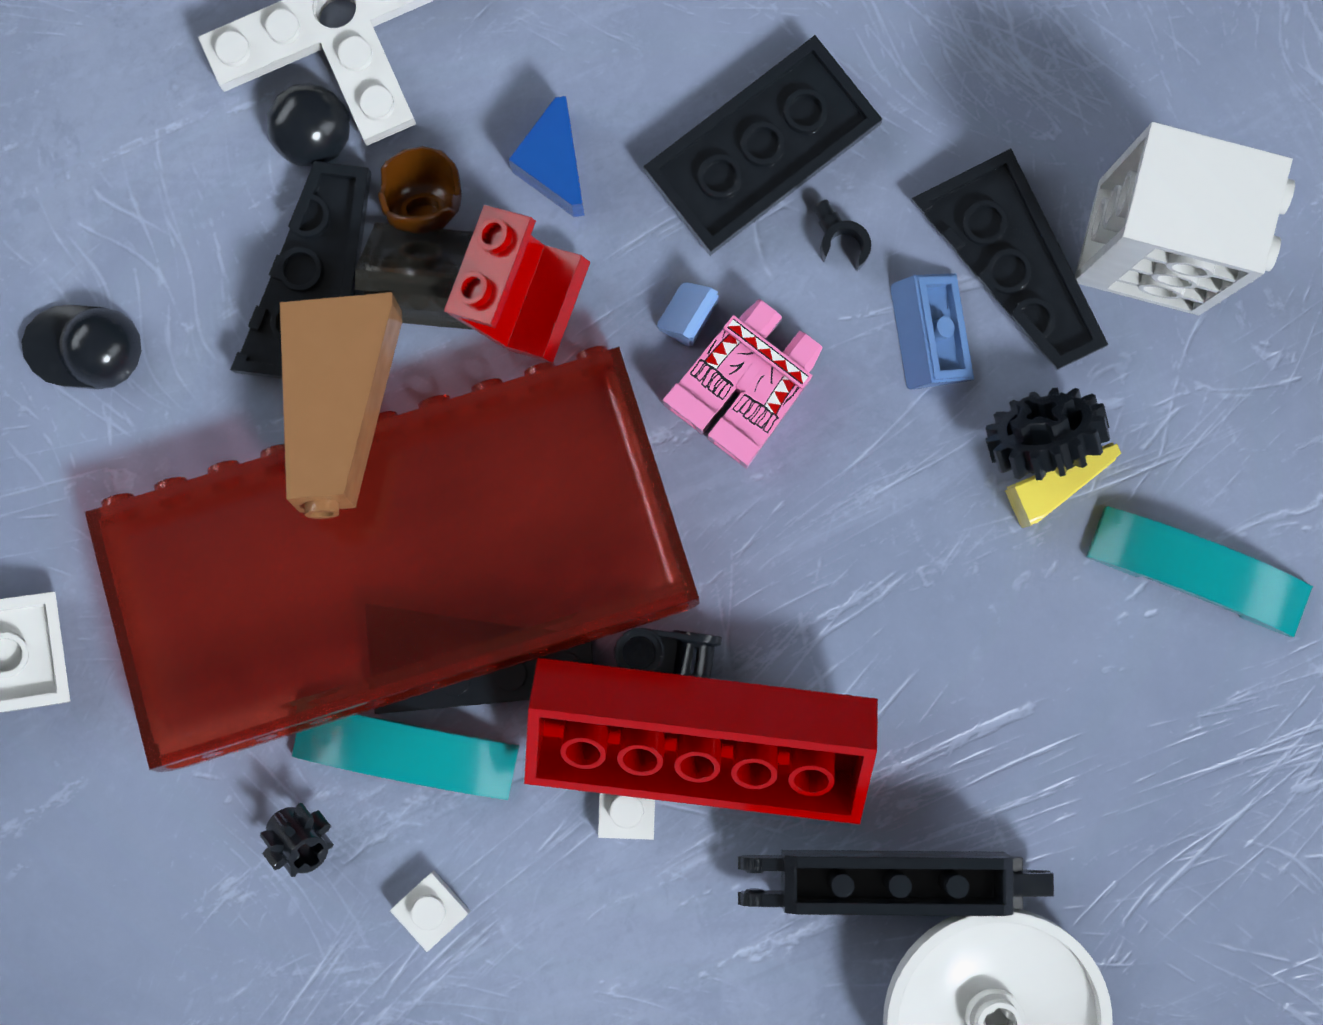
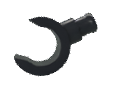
M827 199L822 200L812 208L820 220L819 225L825 234L820 246L822 261L825 262L832 239L843 234L850 235L860 245V255L856 266V271H858L865 264L871 251V238L867 230L856 222L842 221L838 212H834L831 208Z

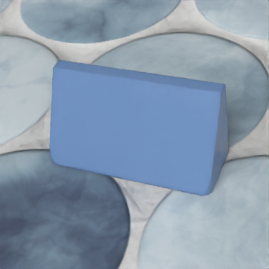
M957 274L913 275L891 285V295L907 388L922 389L974 380Z

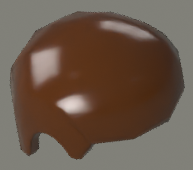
M426 146L404 149L382 165L381 189L378 193V199L383 215L387 217L388 223L396 229L418 235L438 231L445 228L458 213L462 197L459 172L456 164L444 151Z

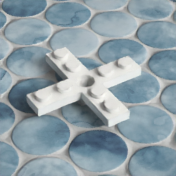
M281 0L198 37L217 82L224 92L323 49L361 136L368 146L416 125L374 27L434 0H347L356 5V11L351 21L339 28H329L320 23L323 9L329 3L336 0Z

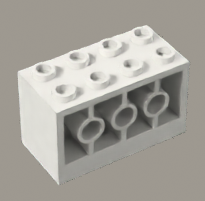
M1151 122L1099 180L1075 273L1078 284L1198 316L1241 288L1252 283L1255 279L1262 276L1265 271H1271L1275 265L1281 246V238L1274 235L1279 214L1284 215L1288 210L1295 190V180L1288 178L1293 158Z

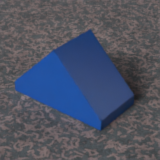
M566 96L555 97L509 158L512 172L567 213L573 217L585 216Z

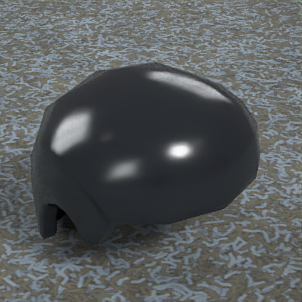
M311 83L292 85L278 94L267 112V135L274 149L290 163L298 166H312L314 161L327 163L337 158L348 142L350 117L345 106L336 95L323 86Z

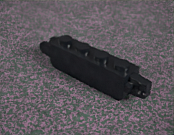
M781 850V855L738 856V869L747 873L781 871V890L746 889L745 891L738 892V905L748 907H782L784 913L1009 916L1013 915V908L1023 909V897L1054 896L1053 872L1049 870L1023 869L1022 857L1010 856L1005 852Z

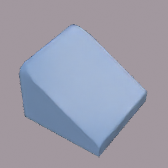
M688 282L681 284L659 319L657 328L685 346H693L718 305V291L711 287Z

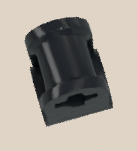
M633 628L624 632L616 640L613 654L617 667L634 669L625 662L623 649L629 639L643 637L651 642L654 648V657L647 667L636 670L711 678L715 647L721 645L722 637L680 630L669 632L648 628ZM696 648L694 672L691 674L693 651Z

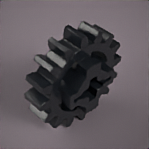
M1058 387L1052 388L1048 396L1040 397L1034 391L1020 401L1012 400L1009 402L1011 411L996 412L993 415L995 423L986 425L985 428L988 436L985 440L992 463H997L998 470L1001 473L1013 470L1015 479H1021L1028 473L1035 474L1036 481L1042 480L1049 471H1055L1060 477L1065 476L1067 470L1074 466L1081 468L1087 466L1085 456L1101 455L1103 453L1101 443L1110 441L1108 430L1110 427L1104 404H1098L1096 395L1093 393L1081 398L1078 388L1070 390L1067 394L1059 393Z

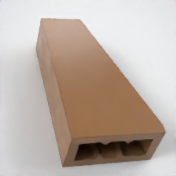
M392 292L280 302L286 499L300 513L304 512L305 517L313 519L332 518L339 515V509L356 508L402 325V310Z

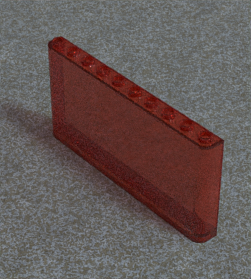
M594 346L579 352L576 355L577 360L557 366L553 362L539 363L527 368L523 372L524 376L506 382H503L500 378L484 380L473 385L470 393L451 399L449 395L432 396L421 401L418 404L419 409L399 415L396 411L379 413L356 508L339 509V515L326 519L305 517L304 512L300 513L286 499L285 444L268 447L260 452V458L241 464L237 460L216 463L207 468L208 474L189 480L186 477L164 479L154 485V491L134 496L131 493H122L107 497L101 501L102 507L86 511L85 516L149 770L169 772L194 766L667 618L697 606L700 603L699 596L620 347L608 350L606 346Z

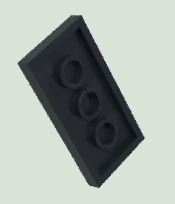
M814 35L644 165L643 171L711 256L881 125L883 119L817 36Z

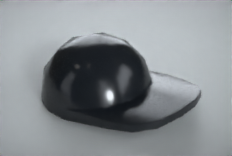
M81 305L51 307L38 314L26 326L21 341L23 357L32 372L45 382L62 387L86 389L115 387L127 380L136 369L142 352L140 334L133 321L123 313L105 307Z

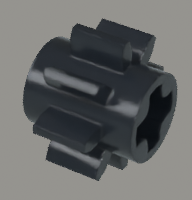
M298 803L296 807L283 808L274 813L267 823L266 831L260 833V837L267 845L262 854L274 870L284 866L291 877H295L297 873L311 872L324 862L328 849L333 848L334 844L325 834L332 826L319 810L310 814L303 803Z

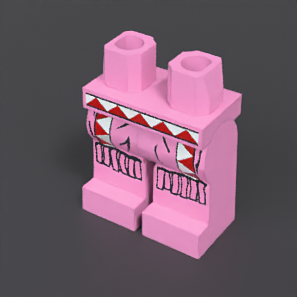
M761 299L750 306L739 319L734 315L730 318L722 331L709 344L680 382L676 383L663 399V405L703 435L736 392L739 395L738 398L710 431L708 440L746 469L809 384L813 376L810 374V371L813 369L823 348L814 339L800 330L783 352L768 342L766 339L781 321L782 316Z

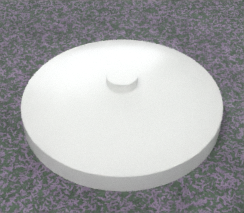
M1014 908L1013 915L951 916L925 932L908 949L899 962L887 990L883 1014V1025H1113L1112 1007L1106 983L1098 966L1085 948L1054 922L1038 914Z

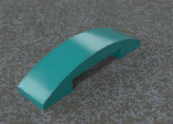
M1106 506L1103 510L1086 558L1129 575L1145 577L1240 615L1239 618L1293 638L1296 634L1313 588L1312 585L1243 553L1172 526Z
M303 702L291 757L421 786L509 800L520 745L467 734L461 735Z

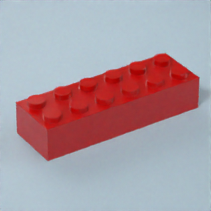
M538 658L528 707L524 784L860 825L877 754L878 699Z

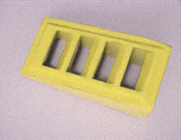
M1112 442L1102 446L1103 453L1101 455H1086L1087 466L1084 468L1074 466L1067 470L1065 476L1060 477L1055 471H1049L1042 480L1036 481V477L1033 475L1007 486L1005 492L1021 528L1037 524L1112 464L1121 454L1118 444H1113Z

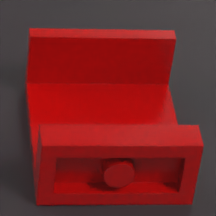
M484 205L444 312L508 351L553 364L590 261L580 254L546 246L534 238L531 233L536 220L532 217Z

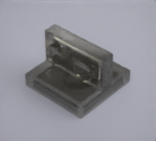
M375 222L355 268V290H363L364 295L392 292L402 310V323L473 330L444 312L473 231L441 229L418 235L400 231L389 223Z

